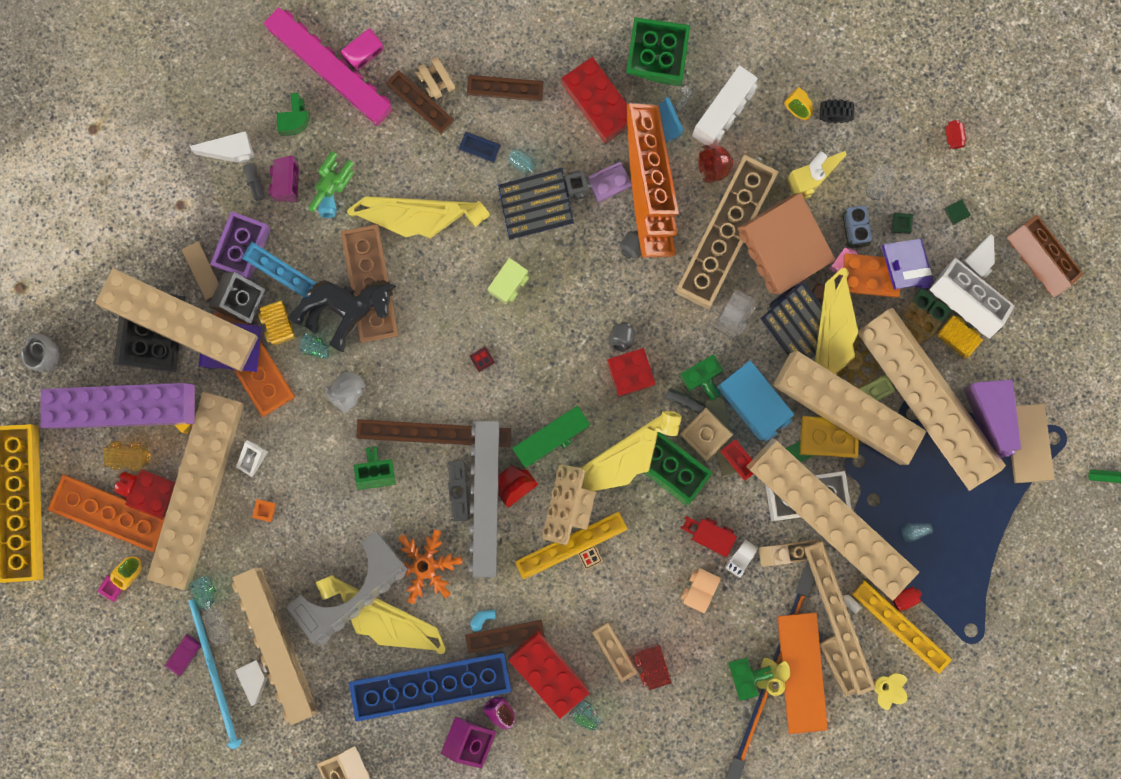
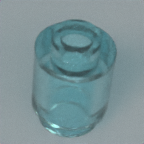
M513 149L507 159L512 167L525 175L527 173L531 174L536 167V159L521 149Z

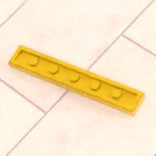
M618 511L589 525L587 530L581 529L571 534L567 545L554 542L515 561V564L524 580L628 529Z
M865 580L851 594L935 672L940 674L951 662L952 659Z

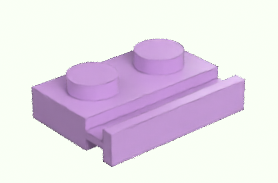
M621 161L588 176L591 189L598 203L632 188L631 181Z

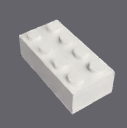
M739 65L695 126L692 136L710 149L714 144L717 146L723 138L724 129L729 130L736 118L735 114L739 116L745 107L746 99L750 100L756 92L758 78Z
M954 258L944 268L930 288V291L936 297L944 301L952 310H955L989 339L1005 324L1015 305L957 258Z
M845 471L815 475L851 508ZM765 484L771 521L801 517Z

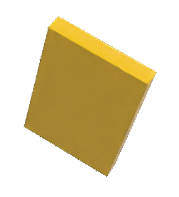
M801 416L800 455L858 458L859 439L823 417Z

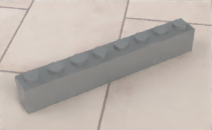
M475 421V425H472V436H475V444L471 445V456H475V463H471V475L475 476L474 483H471V494L474 495V502L470 503V514H474V522H470V533H473V541H470L469 551L473 553V560L469 561V572H473V577L497 576L500 421Z

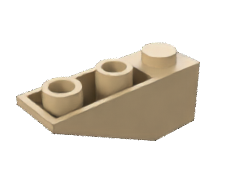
M819 539L758 547L761 567L807 561L808 559L803 547L819 542Z

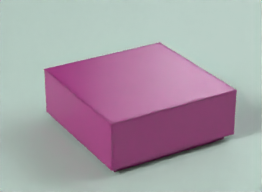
M107 575L97 592L114 602L122 590L113 584L110 579L111 575Z

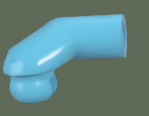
M495 609L477 612L470 622L472 630L479 632L482 630L485 620L496 619Z

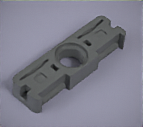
M463 461L448 462L447 465H450L448 467L449 481H451L448 482L449 500L453 502L451 503L452 517H454L451 521H467L469 515L465 463ZM455 486L463 488L462 496L455 497L452 490Z

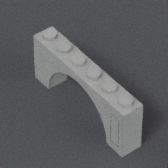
M377 531L361 543L368 558V573L362 588L352 599L339 606L320 607L312 604L306 597L300 595L286 607L310 641L317 646L326 643L334 632L343 629L347 621L357 617L360 610L365 606L371 605L380 593L386 592L393 582L403 578L405 572L409 570Z

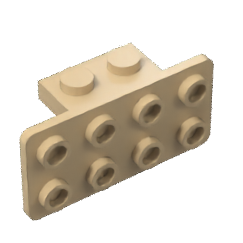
M567 465L559 466L543 528V540L567 545L572 527L587 530L596 492L581 488L585 474L584 469Z

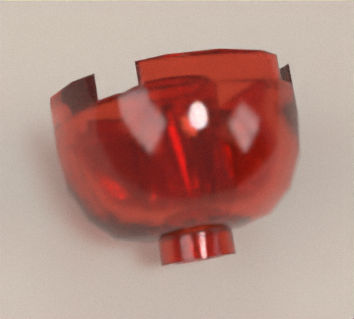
M704 145L702 147L704 150L699 152L698 158L700 173L704 172L705 176L703 180L710 183L725 179L733 166V158L727 149L721 145Z

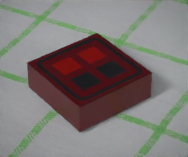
M486 346L469 355L479 373L495 364Z

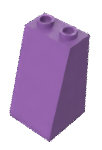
M1013 380L977 382L964 388V393L980 430L999 457L1015 455V451L1021 449Z

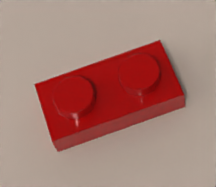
M736 439L720 451L743 481L754 475L746 467L752 459Z

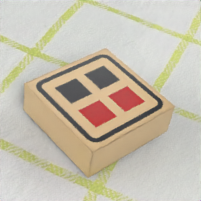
M596 546L578 553L585 570L603 562Z

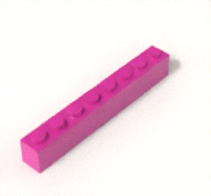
M278 7L263 23L266 29L371 122L378 126L392 111L391 101L386 96L377 94V89L371 83L366 84L362 80L363 77L356 70L352 72L345 60L342 58L340 60L334 56L335 52L330 47H324L320 44L322 41L315 34L310 35L304 24L300 21L296 23L293 20L294 16L285 9L283 11Z

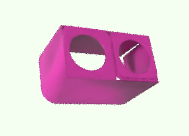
M369 28L341 51V55L354 70L359 71L370 60L380 54L384 47L371 28Z

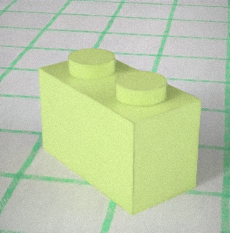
M509 258L488 287V292L505 304H508L509 301L513 302L518 295L517 289L520 285L523 287L529 279L527 276L528 270Z

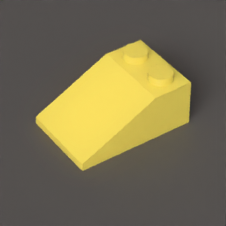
M846 151L828 157L822 163V170L825 172V177L822 180H815L811 176L810 164L792 171L786 180L791 193H801L804 200L811 198V195L815 193L814 191L847 155Z

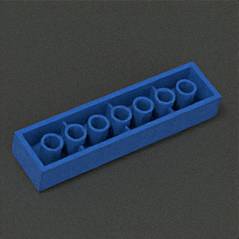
M505 651L349 682L355 722L512 691Z

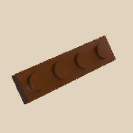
M399 70L386 82V86L441 135L454 122L451 116Z
M468 75L467 95L542 102L544 81Z
M542 619L465 634L468 654L522 644L537 630L545 638Z

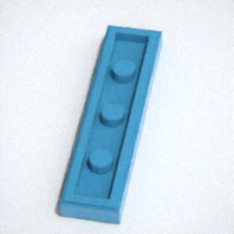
M253 242L250 243L242 256L243 260L304 298L309 297L306 295L308 290L312 289V285L316 284L315 281Z

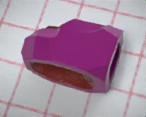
M494 697L483 706L485 715L491 719L494 725L501 729H511L515 724L514 711L503 697Z

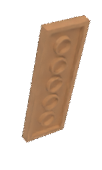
M379 225L341 231L350 287L355 291L354 295L358 296L361 290L367 284L370 285L372 281L385 280L389 282ZM390 296L388 316L386 318L378 317L374 307H372L370 312L357 323L360 343L399 337L392 296Z

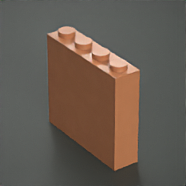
M801 193L792 194L738 227L741 240L746 243L750 257L757 264V271L764 277L766 288L773 295L782 294L835 261Z

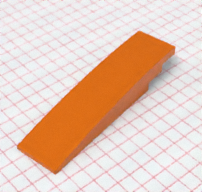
M629 103L627 104L630 171L642 258L673 257L676 255L673 236L678 235L674 216L678 215L679 212L659 105Z

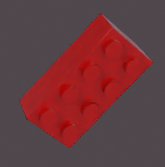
M593 56L562 77V86L604 144L628 128L627 103Z
M538 630L508 655V661L559 719L590 694L586 684Z

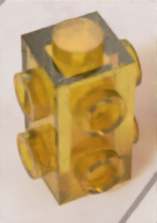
M112 441L109 445L103 447L104 467H111V470H121L124 467L129 468L131 471H139L150 461L148 445H141V442L122 444L121 441Z

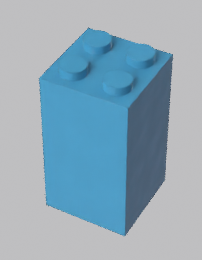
M748 361L717 387L724 399L759 442L762 440L768 441L777 434L776 429L785 428L792 422L791 417L795 415L751 361Z

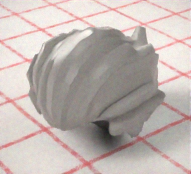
M30 334L26 339L25 348H22L20 354L24 365L34 371L50 372L59 363L60 348L45 335Z
M341 373L332 382L331 386L325 387L326 395L334 406H337L342 412L348 413L356 405L358 398L363 395L365 383L355 373Z

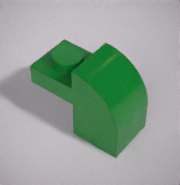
M291 93L292 112L277 113V131L280 136L297 135L308 126L310 115L307 111H302L305 110V101L301 99L299 93Z

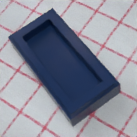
M465 131L459 150L494 163L501 144Z

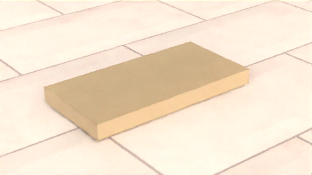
M1045 404L1016 406L1021 449L1015 451V455H1011L1014 484L1055 480Z

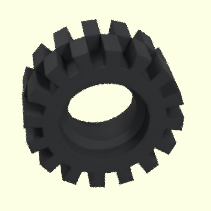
M842 99L823 101L820 103L819 119L827 123H848L853 121L855 104L852 101L849 102Z

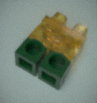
M922 288L916 292L914 298L900 317L909 331L915 334L914 338L920 346L930 340L934 332L952 310L939 300L934 301L935 297Z

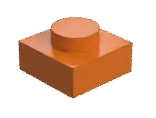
M257 499L252 518L272 522L277 504Z

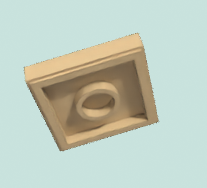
M706 407L679 435L707 462L734 434Z

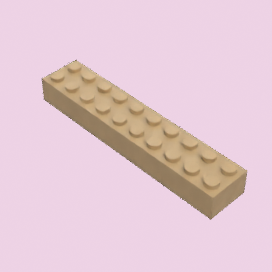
M893 307L858 330L859 337L969 491L1004 469L1006 465Z
M202 392L195 416V424H193L147 580L182 590L190 589L244 407L243 403Z
M774 438L746 466L892 601L919 573L915 567Z

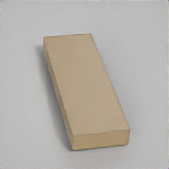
M198 241L181 250L205 300L208 301L213 298L219 281L201 243Z
M608 622L592 631L593 636L621 683L638 673Z
M833 635L820 642V649L844 695L848 696L854 693L855 690L836 637Z

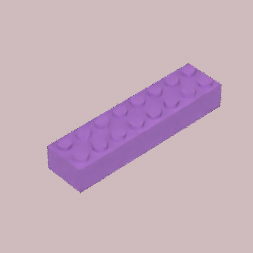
M171 383L41 389L40 428L73 429L195 424V385Z

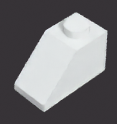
M992 234L986 237L962 262L980 278H986L992 272L991 267L995 264L994 236Z
M260 659L235 670L251 706L259 703L268 678V667H265Z

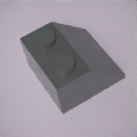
M224 272L209 307L225 316L251 324L265 289L235 272Z

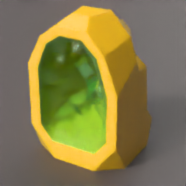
M797 87L786 98L784 104L794 116L808 120L812 117L814 111L812 101L808 98L805 91Z
M135 556L125 558L111 573L110 579L113 584L121 590H126L142 570L141 559Z

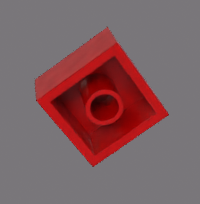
M644 348L607 359V365L618 398L656 385Z

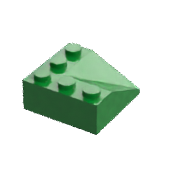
M634 17L626 73L657 83L681 87L690 25Z

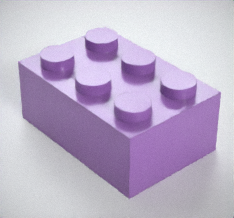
M231 211L210 265L223 272H235L251 281L256 267L243 260L242 256L251 242L264 248L271 228L265 223Z

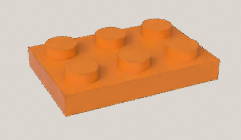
M844 254L843 268L848 269L849 272L847 282L850 293L900 297V289H893L885 257Z

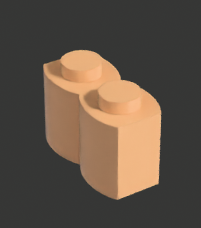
M698 568L697 571L694 570L689 579L692 582L689 589L685 588L681 598L684 599L682 603L705 614L721 578L701 568Z

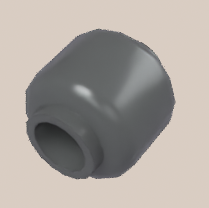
M637 230L635 232H628L620 242L621 254L628 259L631 257L638 259L642 255Z
M627 322L615 324L609 336V343L613 349L624 352L633 346L636 331Z

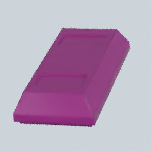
M186 633L164 666L180 677L200 649L201 643Z

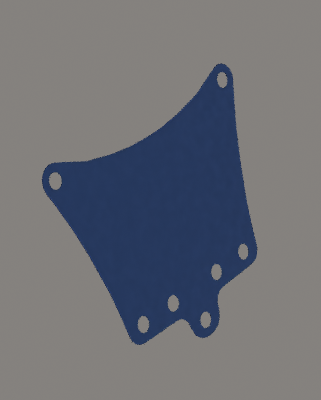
M905 400L898 414L908 419L906 411L910 407ZM968 412L969 415H970V416L972 417V419L974 420V422H975V423L977 424V426L979 427V425H978V423H977V421H976V418H975L974 414ZM918 418L916 420H910L914 424L926 430L921 424V422L918 420ZM1047 425L1048 434L1056 432L1060 436L1058 444H1050L1051 457L1053 459L1065 447L1067 435L1061 427ZM928 432L925 433L909 465H899L872 447L859 444L858 455L864 456L865 465L861 468L855 467L852 462L853 458H845L847 474L856 480L861 488L854 512L919 571L917 576L905 588L908 589L913 586L915 590L919 589L922 594L920 600L948 625L962 641L968 644L978 643L982 640L985 633L986 596L999 544L1013 512L1032 482L1014 484L1010 455L1009 457H1001L1006 465L1001 472L969 491ZM871 493L879 495V505L871 506L868 504L867 498ZM968 624L976 625L978 629L976 636L968 637L964 631L965 626Z

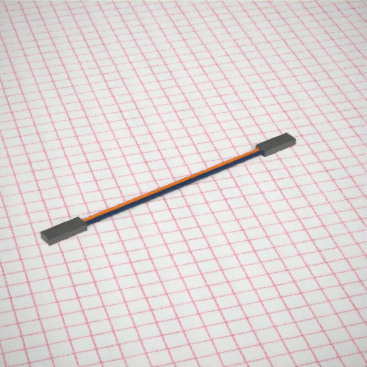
M806 561L795 593H797L790 615L799 613L805 597H808L812 587L814 576L808 561ZM780 643L773 658L777 665L781 661ZM762 689L738 754L736 757H733L725 779H740L746 763L744 761L746 752L769 694L766 689Z

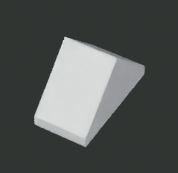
M247 440L243 446L236 468L253 477L268 451Z

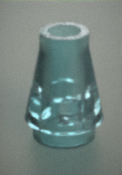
M929 522L906 524L901 530L903 539L911 543L933 532Z

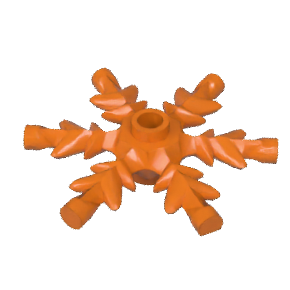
M434 529L432 538L426 537L428 547L424 546L426 550L424 555L418 553L419 546L415 549L414 539H411L409 542L404 534L398 538L404 546L400 550L409 553L406 557H413L414 559L412 565L404 562L405 566L409 569L405 572L406 577L411 572L416 574V579L410 581L414 584L406 590L411 592L407 600L409 603L415 604L417 595L423 596L421 586L425 587L423 583L425 578L431 580L430 586L434 584L435 594H438L440 591L445 599L451 595L445 587L449 583L440 580L442 576H436L435 570L440 568L445 571L444 567L454 570L452 565L463 564L462 556L451 558V553L444 559L442 555L438 561L433 559V554L438 552L435 549L442 544V541H438L442 531ZM424 563L428 564L427 570H424L422 567Z

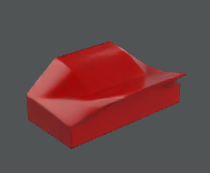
M511 465L499 474L498 496L509 508L539 484L528 470H522Z

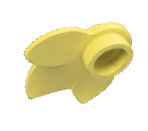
M764 658L761 668L770 665L771 671L764 672V674L772 672L774 678L758 681L756 685L759 688L766 689L773 696L781 695L785 691V682L790 677L789 664L787 661H784L777 665L773 660ZM774 682H777L779 684L778 689H775L773 687Z
M893 673L889 677L881 676L874 681L876 688L874 690L878 694V704L883 709L889 710L892 703H905L907 701V693L902 687L908 679L898 673Z

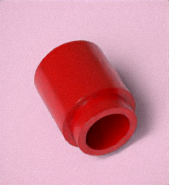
M959 120L948 122V125L945 126V132L950 149L965 147L967 139L964 123H960Z
M913 586L908 589L905 588L893 600V603L899 612L902 610L906 611L921 602L920 596L922 594L919 589L915 590Z

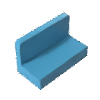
M666 97L664 102L658 105L665 142L667 143L681 137L684 130L669 97Z

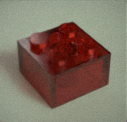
M659 643L635 649L637 654L633 656L636 666L642 669L643 673L639 675L644 687L647 686L649 690L672 683Z

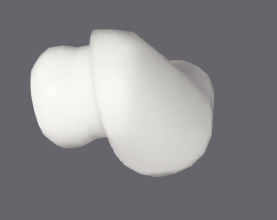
M821 151L809 166L811 176L815 180H822L825 177V172H823L821 165L827 159V155Z
M842 595L846 607L855 614L862 608L850 595Z

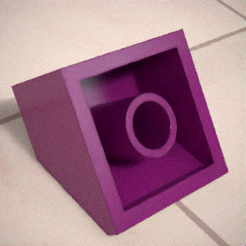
M294 156L274 159L273 165L270 166V176L273 177L272 184L269 185V195H272L274 201L298 202V162Z
M455 717L440 754L456 763L482 769L497 732L470 720Z

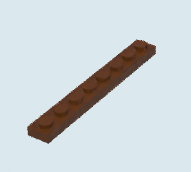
M357 419L356 439L470 446L475 444V436H472V426ZM499 428V447L510 448L511 428Z

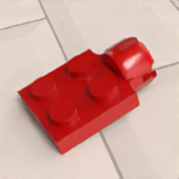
M142 469L138 475L122 472L118 477L120 482L116 481L114 490L117 494L127 498L125 505L163 520L176 482Z

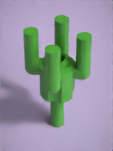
M333 151L329 153L318 170L321 175L315 186L318 193L308 206L310 211L315 212L323 198L331 197L335 190L338 193L343 191L354 174L351 170L354 165L352 161L347 160L339 174L334 172L338 165L334 161L337 154Z

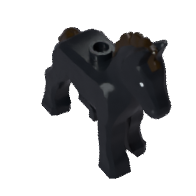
M323 280L312 285L313 288L309 289L306 294L309 297L302 298L300 304L287 316V319L301 326L304 316L310 310L304 327L317 334L320 314L325 308L330 307L336 314L342 317V320L329 345L340 352H344L346 336L354 328L355 324L370 312L372 307H374L378 317L383 319L388 316L390 296L393 295L392 290L396 288V285L390 284V282L385 280L372 281L370 285L367 284L361 290L358 296H355V291L348 286L343 288Z

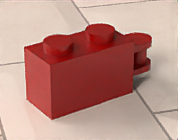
M685 516L684 519L686 521L680 529L692 534V541L724 557L728 556L737 538L733 534L734 530L726 526L722 529L716 526V521L708 517L706 520L700 519L697 522ZM692 524L697 525L695 532L690 530Z

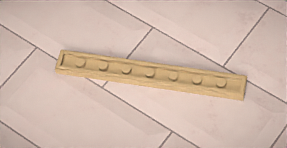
M823 541L803 547L856 695L876 689Z

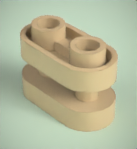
M436 56L430 60L432 66L427 68L425 64L417 67L418 72H416L421 83L425 81L428 86L425 90L429 97H434L435 100L442 97L440 91L444 88L448 92L455 89L451 78ZM435 72H437L441 79V82L438 84L435 83L431 76Z

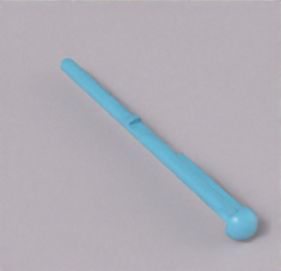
M192 599L188 602L230 742L227 743V746L231 749H236L241 745L242 740L237 739L235 736V729L197 601Z

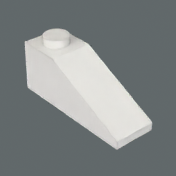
M246 131L190 146L195 155L231 162L246 163L251 158H255L250 138Z

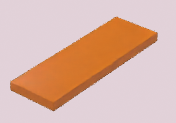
M219 312L213 314L229 323L251 325ZM261 340L257 372L233 370L262 417L267 416L296 398Z
M62 474L47 509L155 553L166 516L164 515L163 520L127 507L125 505L127 499L65 474Z
M817 613L777 616L781 663L787 661L790 667V677L785 682L786 687L784 691L788 733L797 734L828 730Z

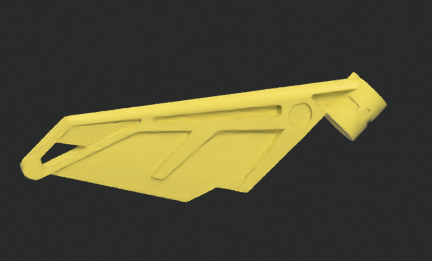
M365 196L347 210L348 215L351 217L359 216L406 238L419 234L429 239L463 214L466 215L474 227L490 216L480 201L474 203ZM360 205L368 207V209L355 212V209Z
M841 268L825 283L815 356L816 363L835 375L855 358L853 343L859 333L847 282L849 272L846 268ZM839 275H843V277H842V279H841V281H840V283H839V285H838V287H837V289H836L835 279H836Z
M662 411V415L580 467L585 470L581 488L598 491L628 485L636 474L648 472L658 432L669 436H676L682 416L676 412Z
M334 575L315 582L322 600L340 593L343 602L346 603L360 591L335 578ZM375 598L371 605L365 606L360 610L357 617L351 619L356 634L369 635L378 645L435 650L438 654H444L446 651L436 627ZM428 637L438 638L441 646L437 648Z

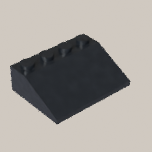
M169 294L185 302V296ZM119 316L113 365L176 372L179 343Z

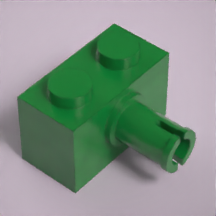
M714 354L679 375L688 392L703 386L711 401L721 395L712 380L724 370Z
M372 446L373 454H371L370 447H367L365 451L368 463L353 465L357 489L364 490L396 485L392 459L379 461L378 447Z
M748 658L728 663L739 701L759 696L755 684L758 681L774 678L772 672L764 674V672L771 671L770 665L753 670L750 668Z

